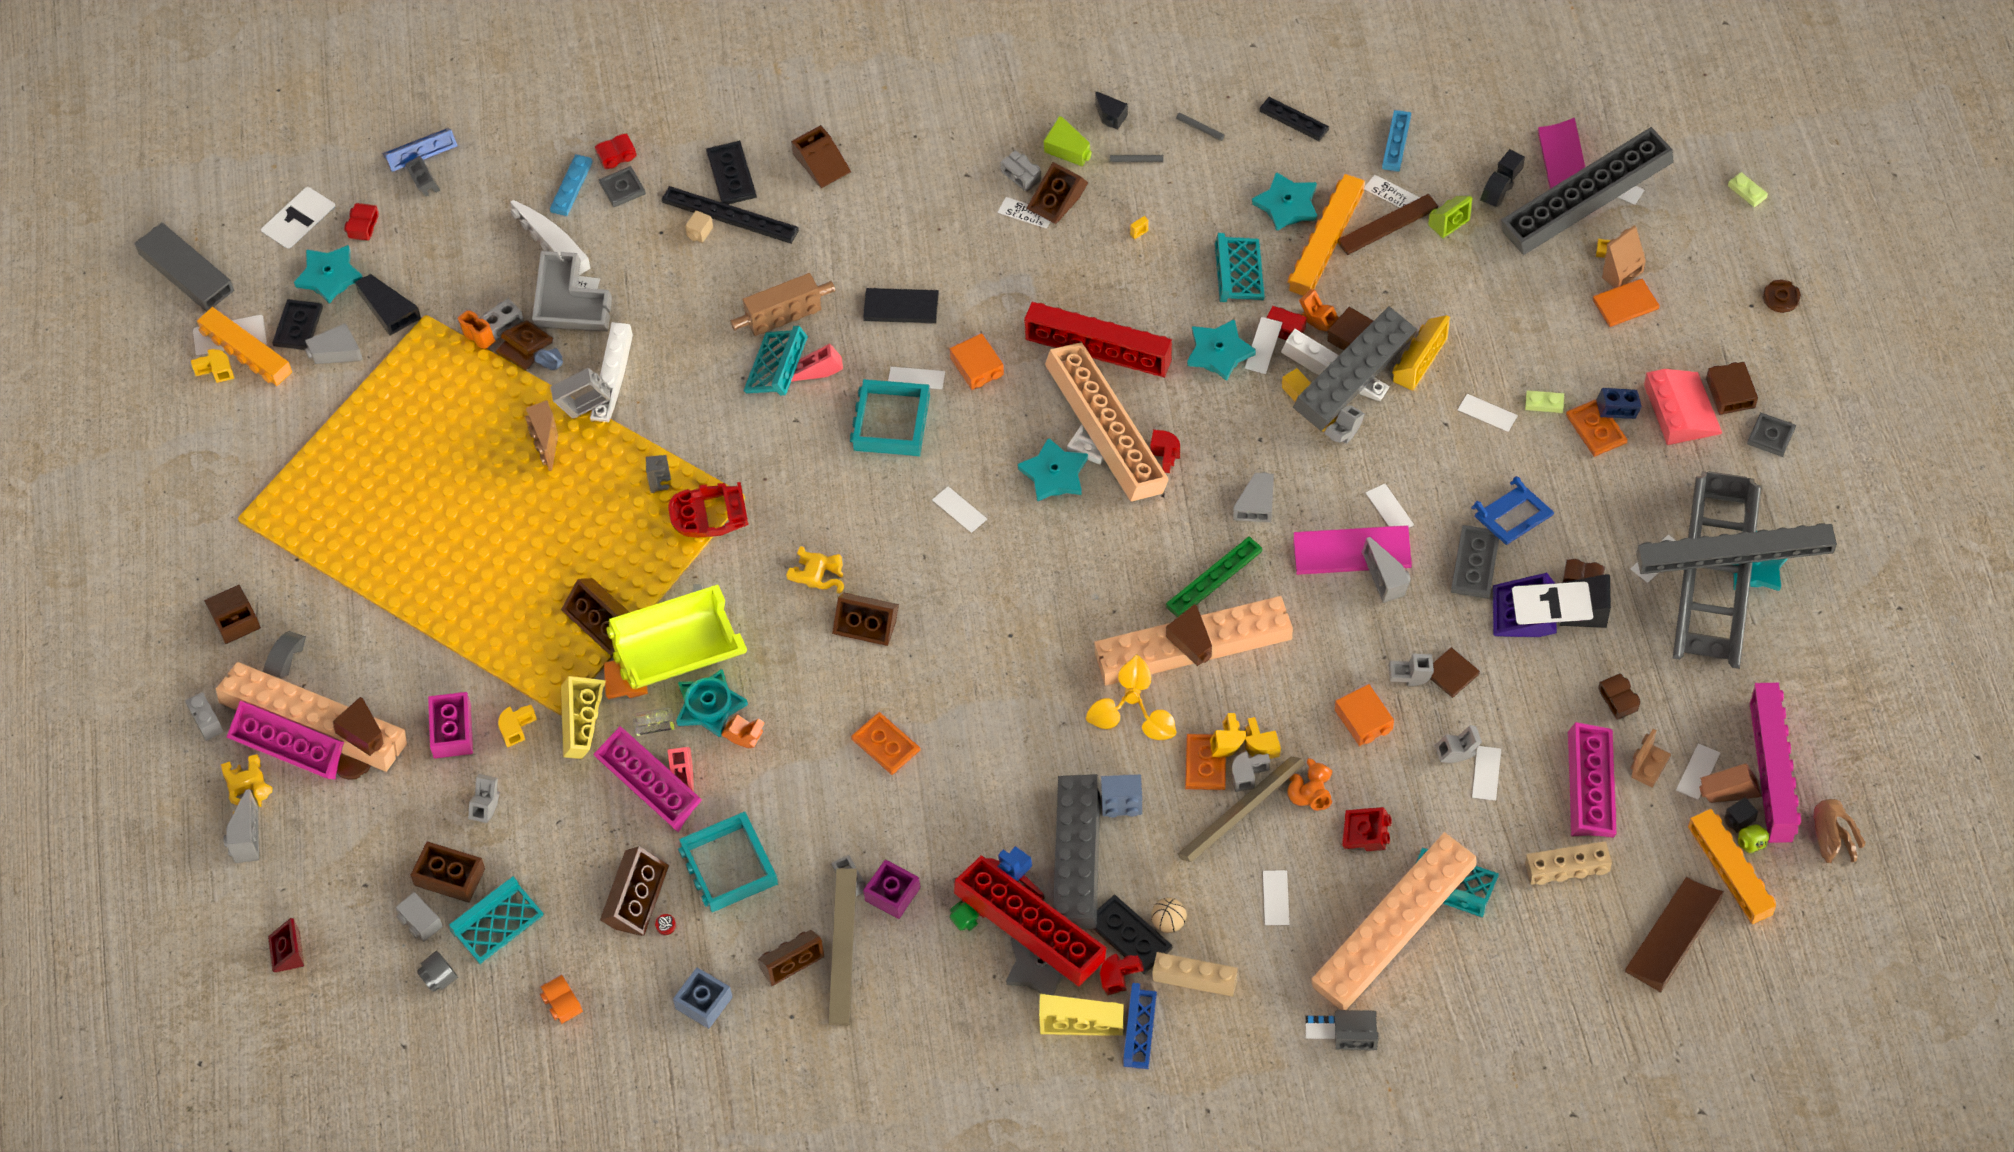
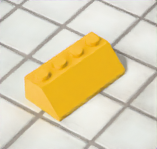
M1450 316L1430 318L1425 325H1421L1418 332L1419 335L1417 338L1414 337L1412 339L1409 350L1404 351L1401 362L1393 368L1394 383L1412 391L1415 389L1448 338Z

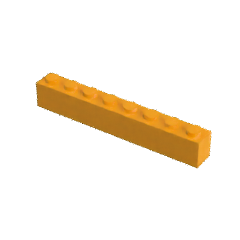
M1344 174L1342 180H1338L1336 192L1331 194L1329 205L1323 209L1322 219H1318L1315 232L1310 234L1309 244L1304 246L1301 260H1297L1294 273L1289 275V291L1304 296L1310 289H1315L1338 243V239L1341 238L1364 193L1365 180Z

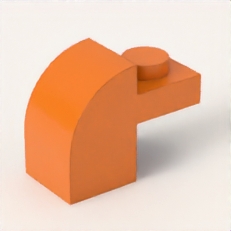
M1310 289L1299 300L1304 310L1301 315L1307 317V322L1318 330L1328 331L1339 318L1333 306L1322 304L1316 290Z
M737 714L728 720L721 735L734 744L745 748H754L763 733L762 727L765 722L758 718L750 723Z

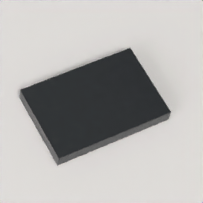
M287 299L272 342L273 346L305 350L307 348L305 340L314 336L323 309L322 303Z

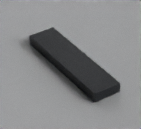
M1270 96L1259 108V112L1319 142L1329 131L1328 125Z

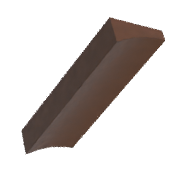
M1686 877L1633 956L1625 972L1661 993L1721 902L1724 891L1705 886Z

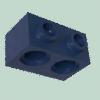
M1602 388L1596 399L1600 417L1636 419L1642 408L1638 390Z

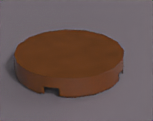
M1780 279L1770 282L1765 287L1763 300L1769 309L1785 313L1794 310L1799 305L1801 294L1799 288L1792 285V282Z
M341 753L337 774L347 780L358 779L369 771L371 765Z

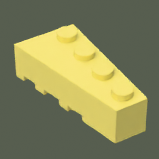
M568 676L561 685L563 757L583 759L590 750L599 703L602 699V691L606 680Z
M1040 994V1034L1123 1036V1004Z

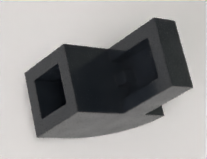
M1496 171L1493 172L1485 185L1480 201L1494 207L1501 205L1506 191L1512 189L1514 182L1506 175Z

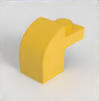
M209 349L207 350L208 356L191 360L196 376L212 372L216 383L234 379L228 356L221 350Z
M531 704L520 707L515 712L509 706L500 714L498 726L507 748L524 741L525 738L521 727L537 720Z
M1228 713L1222 722L1223 730H1215L1210 738L1212 757L1232 756L1244 742L1246 731H1239L1240 725L1239 721L1236 720L1235 713Z
M1248 718L1247 726L1245 727L1246 751L1252 757L1258 754H1268L1270 759L1280 757L1281 746L1276 730L1260 734L1256 718Z

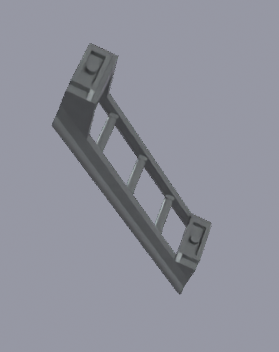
M1702 471L1701 476H1696L1688 538H1700L1702 525L1748 533L1756 532L1761 486L1757 485L1753 478H1747L1746 476ZM1705 497L1744 503V522L1737 523L1703 517ZM1753 562L1704 567L1705 569L1737 573L1734 606L1730 608L1693 602L1697 568L1684 570L1673 659L1680 660L1684 653L1728 659V663L1732 668L1740 669ZM1691 610L1732 616L1730 639L1689 632Z

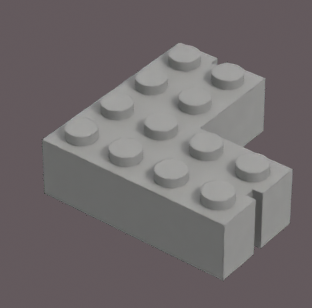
M541 251L532 317L537 327L608 331L610 320L608 312H611L612 295L609 290L577 288L581 263L577 253L561 252L559 256L558 252Z

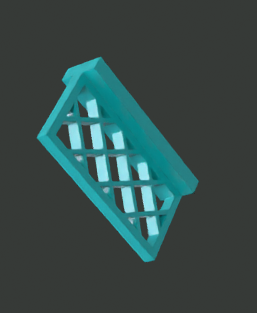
M1217 233L1214 245L1219 302H1227L1228 299L1264 300L1259 239L1225 237V233ZM1228 243H1233L1236 246H1238V248L1232 250L1228 246ZM1247 244L1255 245V249L1251 252L1245 246ZM1243 250L1248 255L1242 258L1237 252ZM1235 257L1240 262L1234 265L1229 259ZM1250 257L1257 262L1254 266L1247 262ZM1242 264L1249 269L1245 273L1238 268ZM1233 271L1240 275L1237 280L1231 276ZM1251 272L1258 276L1255 281L1248 276ZM1245 279L1250 285L1245 287L1240 281ZM1236 285L1242 291L1240 293H1233L1232 288ZM1254 286L1259 290L1260 294H1253L1250 289Z
M793 326L792 330L765 333L743 390L746 394L777 392L780 396L787 394L808 338L800 326ZM789 337L788 341L783 344L782 341ZM770 338H777L768 345ZM779 343L782 344V345H781L779 348H777L775 351H772V349H773L775 346H777ZM771 351V354L762 359L767 352ZM783 352L782 356L777 358V355ZM775 357L776 360L767 366L766 363ZM765 365L766 368L757 374L758 369ZM778 366L777 370L772 373L771 370ZM768 372H770L771 375L766 377L764 380L760 379ZM758 380L760 381V383L752 387V384H754ZM770 381H772V386H765Z
M1422 847L1416 863L1428 849ZM1475 866L1471 871L1473 875L1465 877L1460 883L1465 886L1466 890L1455 889L1442 904L1483 918L1499 873ZM1486 876L1492 878V882L1483 884L1480 878ZM1476 879L1479 886L1470 888L1467 882ZM1482 890L1485 894V899L1476 896L1474 893Z
M512 876L449 924V928L454 937H457L475 960L481 964L544 916V913L522 889L516 878ZM519 892L523 897L522 904L511 903V897ZM498 906H507L506 916L495 915V909ZM510 907L522 908L521 917L509 916ZM524 908L534 909L537 913L532 918L523 917ZM483 918L491 919L490 928L479 927V921ZM494 919L506 920L505 929H493ZM508 920L520 921L519 928L507 930ZM467 930L475 931L474 941L465 940L462 934ZM478 931L490 932L489 941H477ZM492 932L504 933L503 940L499 943L491 942ZM476 945L488 946L487 952L479 957L475 952Z

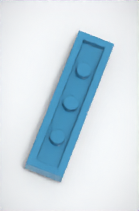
M1394 110L1382 169L1400 172L1412 112Z
M575 154L550 207L551 213L568 216L593 163L592 158Z

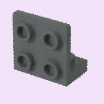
M1335 1010V1050H1377L1376 1011Z

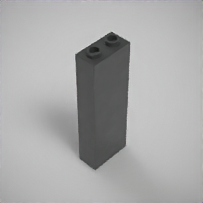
M163 222L134 243L141 257L206 312L235 291L231 280Z

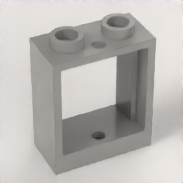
M589 368L551 386L553 402L573 419L611 400L609 394L611 390L608 383L603 382L599 375L592 372ZM588 385L594 388L592 391L576 399L570 396V394Z

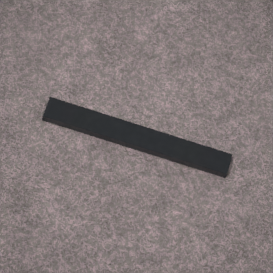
M671 186L668 187L662 197V203L693 213L699 211L711 216L712 219L792 244L799 232V227Z

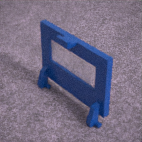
M1517 476L1510 482L1511 485L1515 484L1517 486L1514 490L1485 508L1480 501H1476L1471 506L1472 510L1475 508L1478 510L1474 517L1505 545H1508L1554 515V511L1523 484L1520 477Z

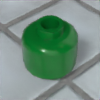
M961 900L949 910L951 912L949 918L958 930L963 931L967 929L971 931L978 925L976 921L979 918L978 911Z

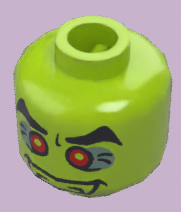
M1758 824L1745 827L1739 831L1738 845L1747 853L1760 851L1768 844L1769 834L1765 828Z

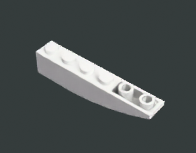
M514 200L510 202L513 217L520 220L522 227L530 231L532 238L540 242L544 251L558 252L559 256L561 252L577 253L581 260L579 275L590 269L588 257L562 229L533 209Z
M611 323L600 373V379L603 382H607L611 391L609 394L611 400L592 409L590 418L592 421H610L621 388L633 337L630 324Z
M1296 329L1293 330L1281 351L1284 355L1318 375L1339 356ZM1374 378L1359 394L1381 401L1390 386Z

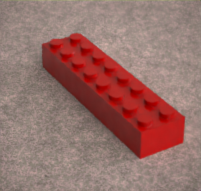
M1031 302L1024 318L1025 340L1053 348L1083 343L1090 356L1094 359L1165 378L1172 361V339L1166 336L1151 334L1147 331L1136 330L1129 326H1121L1113 322L1099 320L1095 317L1084 316L1077 312H1070L1036 302Z
M980 855L955 879V895L1078 987L1105 961L1107 947L984 856Z

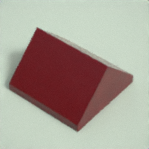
M289 918L268 936L272 970L275 973L304 967L300 930L294 918Z

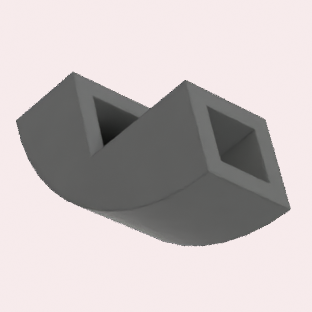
M287 631L281 635L267 657L263 672L279 678L288 676L293 655L303 651L306 636L292 631Z

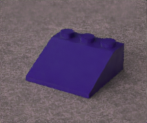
M1547 572L1493 585L1494 636L1543 637L1557 633V622L1520 625L1516 621L1512 588L1515 586L1556 584Z

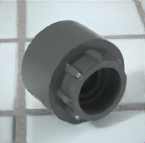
M437 950L420 963L422 967L417 971L420 978L431 991H436L439 988L443 990L458 978L457 974Z

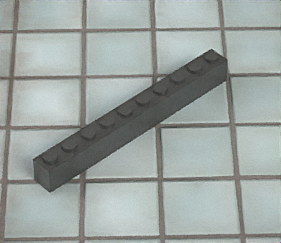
M1819 523L1815 526L1782 527L1769 531L1763 529L1751 533L1721 534L1714 537L1702 536L1696 539L1683 538L1677 541L1664 540L1659 543L1645 542L1638 545L1636 556L1640 574L1833 554L1837 542L1833 525Z

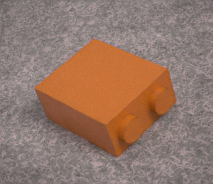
M982 333L950 348V359L971 390L982 387L986 383L997 380L1004 375L1002 361Z
M1370 684L1335 701V712L1359 746L1369 744L1375 738L1387 735L1393 730L1394 719Z

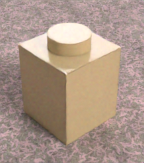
M695 211L685 225L687 237L693 241L703 243L713 229L712 217Z

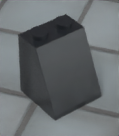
M1610 574L1563 582L1588 583L1593 618L1591 620L1560 622V626L1607 628L1611 609Z

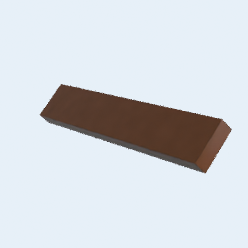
M1426 194L1339 238L1338 244L1349 255L1430 214L1434 209H1438L1439 205L1429 194Z

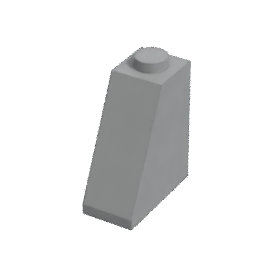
M346 323L305 340L307 345L305 352L309 359L313 358L315 364L363 360L360 349Z
M1262 472L1253 475L1234 506L1233 520L1271 522L1274 474Z

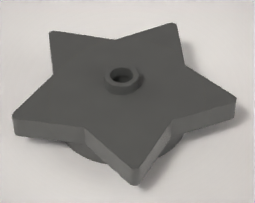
M1011 937V946L1016 962L1006 979V984L1009 986H1027L1037 990L1040 994L1054 996L1058 985L1066 977Z

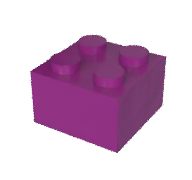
M885 859L863 890L865 901L900 919L920 890V879L918 876Z

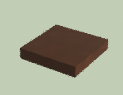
M528 320L501 334L503 340L527 356L553 343V337Z
M1451 647L1433 663L1434 672L1430 680L1454 698L1480 674V671Z

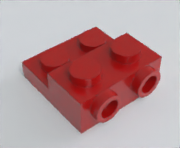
M1384 807L1346 810L1342 841L1344 849L1364 848L1366 852L1386 850V844L1390 843V834L1387 832L1388 826L1392 825L1391 815L1387 813Z

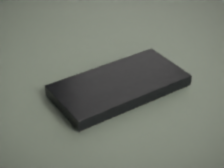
M740 140L706 148L722 203L732 204L757 198Z
M866 288L863 321L936 323L939 290Z
M1115 894L1097 910V924L1093 930L1124 957L1138 955L1143 964L1144 971H1141L1143 974L1147 973L1154 966L1157 952L1167 954L1173 948L1170 942Z

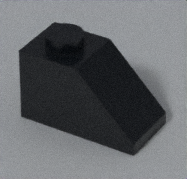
M1096 91L1095 105L1102 123L1118 130L1128 116V104Z

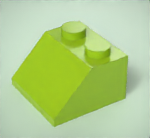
M1456 196L1451 200H1447L1440 208L1434 209L1429 214L1428 226L1440 237L1445 238L1470 220L1472 197Z

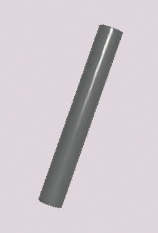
M1180 112L1176 116V119L1221 141L1225 137V134Z
M1110 155V162H1163V155Z

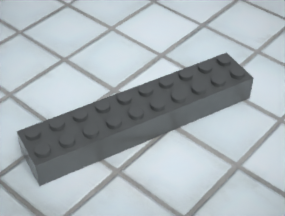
M1650 127L1501 219L1503 233L1525 255L1674 163L1673 149Z

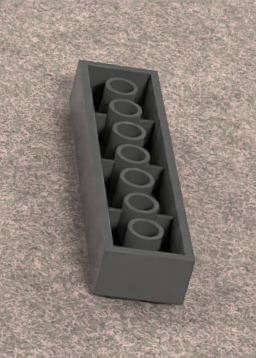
M1388 306L1297 397L1293 408L1322 431L1340 413V410L1345 408L1413 339L1417 328Z
M1098 774L1058 776L1053 908L1081 929H1095L1097 924L1101 784Z

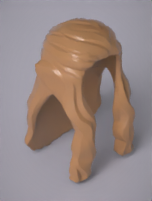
M1837 799L1822 800L1815 806L1813 812L1822 858L1827 863H1832L1833 858H1835L1840 850L1841 839H1843L1851 857V862H1856L1857 852L1855 844L1852 842L1849 832L1839 825L1837 817L1839 816L1847 821L1859 848H1863L1866 842L1861 836L1860 829L1856 826L1855 821L1846 813L1841 801Z

